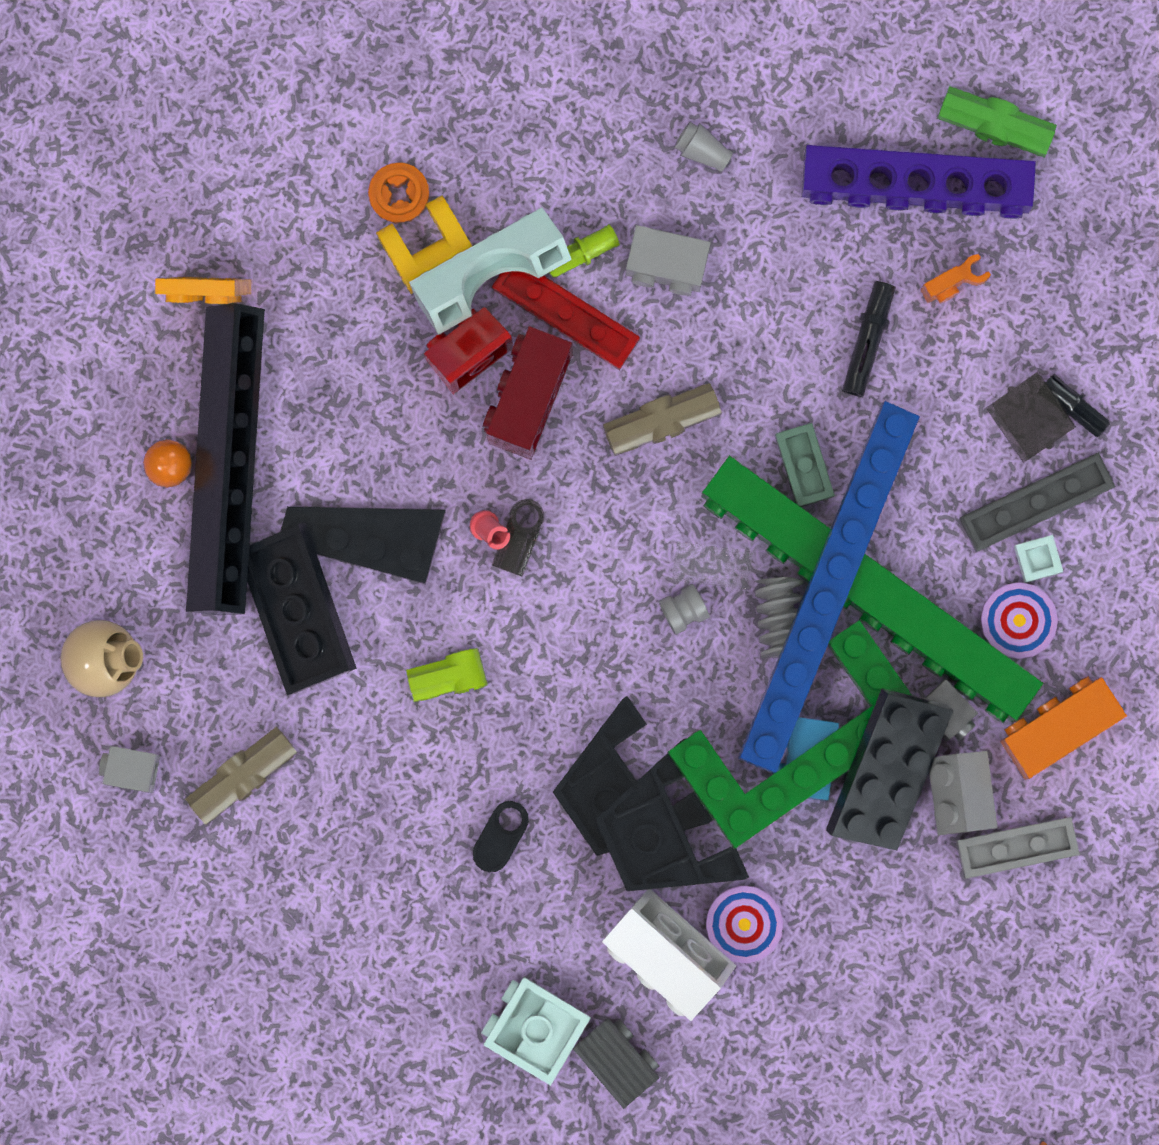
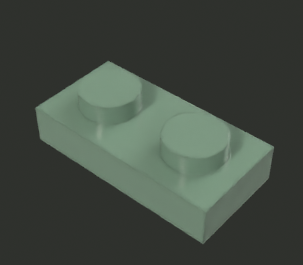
M809 423L776 433L775 439L795 503L800 507L834 498L835 495L813 424Z

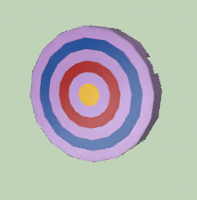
M1022 582L1004 585L993 592L982 606L980 616L982 636L986 642L1008 658L1016 660L1034 657L1045 650L1055 637L1058 624L1055 605L1047 593L1035 585Z
M738 886L727 889L715 898L707 912L705 927L709 942L732 962L747 964L762 960L774 951L782 937L783 919L779 906L769 894L756 887Z

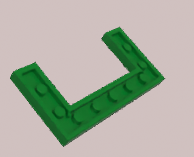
M860 620L832 638L828 643V647L870 708L746 794L743 792L701 730L667 752L733 849H736L850 769L881 688L912 696Z

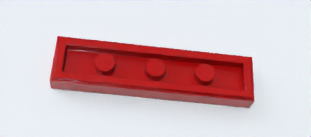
M520 271L504 272L498 276L492 285L494 291L619 371L640 340V336L544 275L537 278L529 273Z

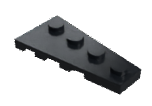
M287 506L281 531L297 524L306 523L318 556L426 585L446 510Z

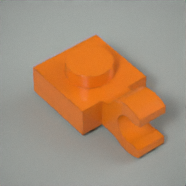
M975 254L968 257L960 266H955L923 284L920 291L927 303L935 299L940 304L950 300L960 293L957 287L962 283H969L974 286L984 284L991 276L989 271L980 276H976L971 272V265L976 264L981 259L980 255Z

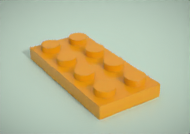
M155 278V294H165V302L172 303L204 301V296L205 303L209 304L242 302V295L251 294L252 279Z

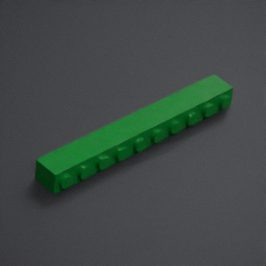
M729 455L703 490L701 497L706 500L703 506L720 519L724 515L730 517L737 523L734 528L737 532L752 542L756 537L768 545L765 551L771 557L782 564L789 560L800 568L797 575L809 583L830 528ZM864 554L843 608L847 610L851 605L862 613L859 620L875 632H878L881 628L893 636L890 642L905 654L910 655L914 651L925 659L922 666L939 678L946 674L956 682L954 688L967 699L972 701L976 696L988 705L985 711L997 721L1003 724L1006 719L1012 723L1017 721L1044 683L875 560Z

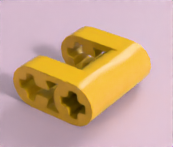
M442 195L425 204L443 238L417 253L410 254L392 223L376 232L381 245L410 294H413L409 284L410 281L453 258L456 254L472 247Z

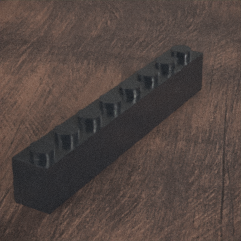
M238 303L206 307L186 612L209 615L245 614L265 309Z

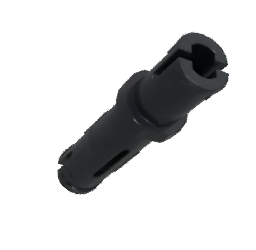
M875 281L866 311L860 314L859 322L862 324L842 392L857 397L864 396L883 330H887L890 324L887 317L896 289L891 284ZM869 343L862 370L858 372L865 345Z

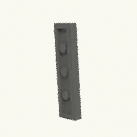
M1098 452L976 509L959 519L977 553L1116 486Z

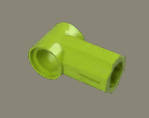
M478 648L445 656V660L406 670L414 702L432 699L452 692L454 694L469 692V689L472 688L476 690L488 686Z

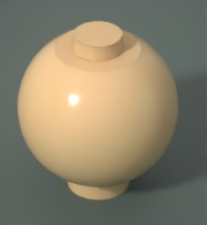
M94 620L83 623L68 635L61 650V668L69 684L80 693L91 697H108L119 693L130 684L136 671L142 665L143 652L140 645L120 625L106 620Z

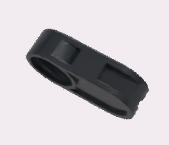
M505 801L499 804L493 811L472 852L473 860L481 870L497 872L508 863L529 823L528 813L520 803ZM507 808L518 810L522 816L521 825L513 831L505 830L499 823L500 814Z

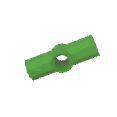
M951 86L948 88L937 118L975 132V136L980 140L987 142V139H991V144L997 146H1006L1008 144L1044 158L1057 127L1056 124L1020 112L1016 105L1006 100L994 97L984 99Z

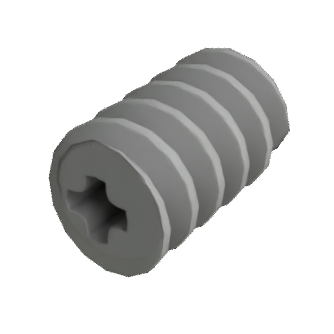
M792 577L768 578L754 581L765 585L755 591V597L766 600V602L756 607V611L768 615V617L758 621L759 628L769 630L768 633L759 637V643L771 646V648L760 653L761 658L779 657L798 611L797 608H794V604L802 601L804 596L793 593L792 589L802 585L803 580Z

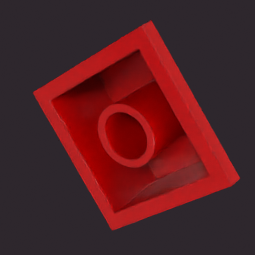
M485 307L478 312L474 308L471 309L472 316L458 323L459 327L448 335L445 332L436 335L426 344V347L429 349L424 353L426 361L453 395L513 349L512 336Z

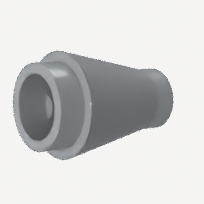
M689 122L674 146L675 149L681 152L680 156L713 167L720 172L724 170L733 155L732 151L721 144L700 123L695 125Z

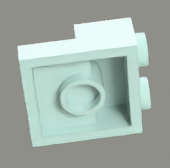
M523 976L520 983L512 980L501 998L507 1005L500 1017L493 1013L481 1032V1034L487 1037L483 1045L551 1086L591 1017Z

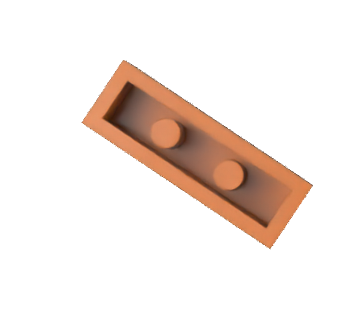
M1089 676L1083 678L1069 688L1073 695L1062 702H1059L1057 697H1054L1037 708L1040 714L1037 718L1027 723L1023 717L1004 729L1008 736L1000 742L1025 780L1032 778L1127 717L1102 677L1093 682Z

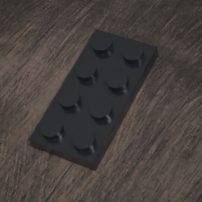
M306 523L297 524L249 546L247 583L286 694H296L357 669Z
M881 688L826 831L834 837L897 851L954 710L947 704Z

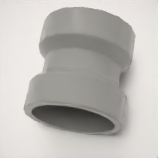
M693 584L683 588L681 594L676 597L667 596L658 601L675 635L685 631L687 625L694 621L700 623L710 618L707 608Z

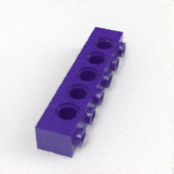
M806 145L801 197L810 198L809 202L815 205H831L832 200L848 201V206L855 208H868L870 203L873 202L886 203V209L896 211L908 210L909 205L924 206V211L928 213H945L947 208L962 209V214L968 216L985 215V211H999L1002 218L1019 219L1023 217V213L1029 214L1033 207L1036 161ZM837 170H844L850 174L852 182L846 186L837 185L832 180L831 174ZM874 173H883L888 177L890 185L883 189L876 188L871 184L869 177ZM915 175L921 176L926 180L928 188L924 191H915L909 186L908 178ZM951 178L960 179L965 185V192L961 194L950 192L947 189L946 181ZM988 181L998 182L1003 188V195L999 197L990 196L985 191L984 184Z

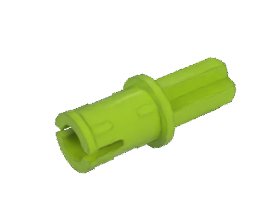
M608 224L599 231L582 239H579V237L574 238V243L567 246L571 260L549 273L552 277H558L583 263L588 266L591 264V259L614 247L620 246L618 237L611 225Z

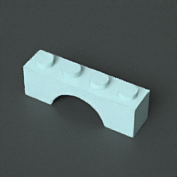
M540 208L501 231L488 236L485 240L469 249L456 254L453 258L430 271L424 272L419 277L410 281L409 284L418 305L439 335L472 316L471 304L473 297L479 287L491 277L504 272L520 271L540 278L570 261L571 257L562 234L545 210Z

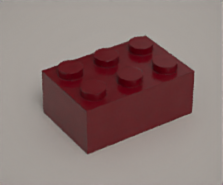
M529 326L526 335L519 333L511 352L514 365L511 371L506 369L503 371L497 387V391H499L498 397H500L497 407L490 405L483 422V427H485L484 432L490 445L532 460L572 359L573 344Z

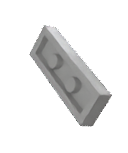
M1072 817L956 841L964 879L1080 855Z

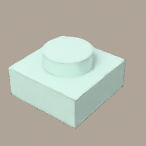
M1053 535L1014 546L1024 583L1063 572Z

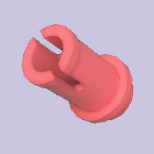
M483 510L477 512L471 518L470 532L475 538L488 543L491 548L502 549L510 541V533L506 532L508 529L499 523L498 517L493 512Z

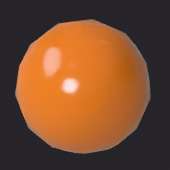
M166 439L150 446L145 453L143 466L144 472L151 482L157 486L169 488L185 481L190 474L192 461L191 455L184 445L178 441Z

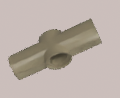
M708 383L674 397L667 395L642 405L639 408L640 410L603 424V428L613 454L617 456L650 442L656 444L666 441V436L669 435L671 438L684 433L686 428L717 417L722 412L711 384Z
M276 726L246 751L241 750L223 763L216 770L217 774L199 786L185 800L202 822L208 825L236 801L239 800L241 802L253 793L252 790L254 788L259 789L267 781L266 778L270 774L278 770L298 752Z

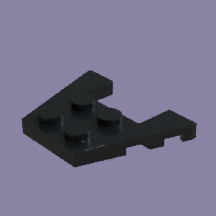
M628 696L620 701L553 791V794L596 856L609 853L595 819L637 782L614 749L647 725ZM694 791L673 805L683 831L706 825L713 821Z
M668 753L595 819L626 891L739 881L749 878L737 849H733V847H729L701 861L696 860L664 789L665 786L684 778Z

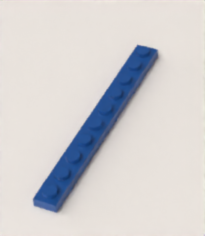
M887 401L881 404L738 759L773 774L777 772L920 418L919 415Z

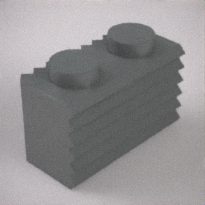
M608 1017L577 1043L573 1050L624 1109L659 1079L655 1070L660 1066L645 1048L638 1053L629 1041L634 1035L620 1019L613 1023Z

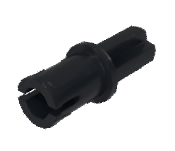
M1055 373L1038 392L1065 413L1063 415L1065 419L1071 416L1095 437H1100L1110 425L1107 418L1083 400L1086 396L1084 393L1078 394Z

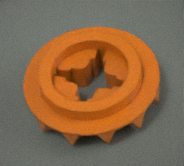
M391 163L382 167L374 174L369 184L368 196L371 207L380 218L394 224L411 222L424 212L425 204H427L429 199V187L424 175L414 166L406 163ZM409 181L405 192L411 203L399 199L396 203L393 202L389 206L393 195L386 184L391 187L400 188Z

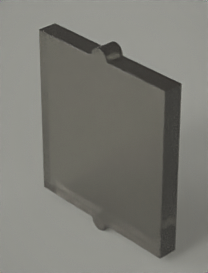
M1036 372L1016 387H1008V393L986 407L1023 463L1045 448L1052 449L1055 441L1076 428L1039 372Z

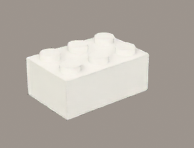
M651 889L647 890L602 941L607 946L609 954L616 961L622 964L626 963L637 973L638 980L645 987L659 992L666 999L667 1005L674 1013L679 1016H686L690 1021L721 989L736 967L729 958Z

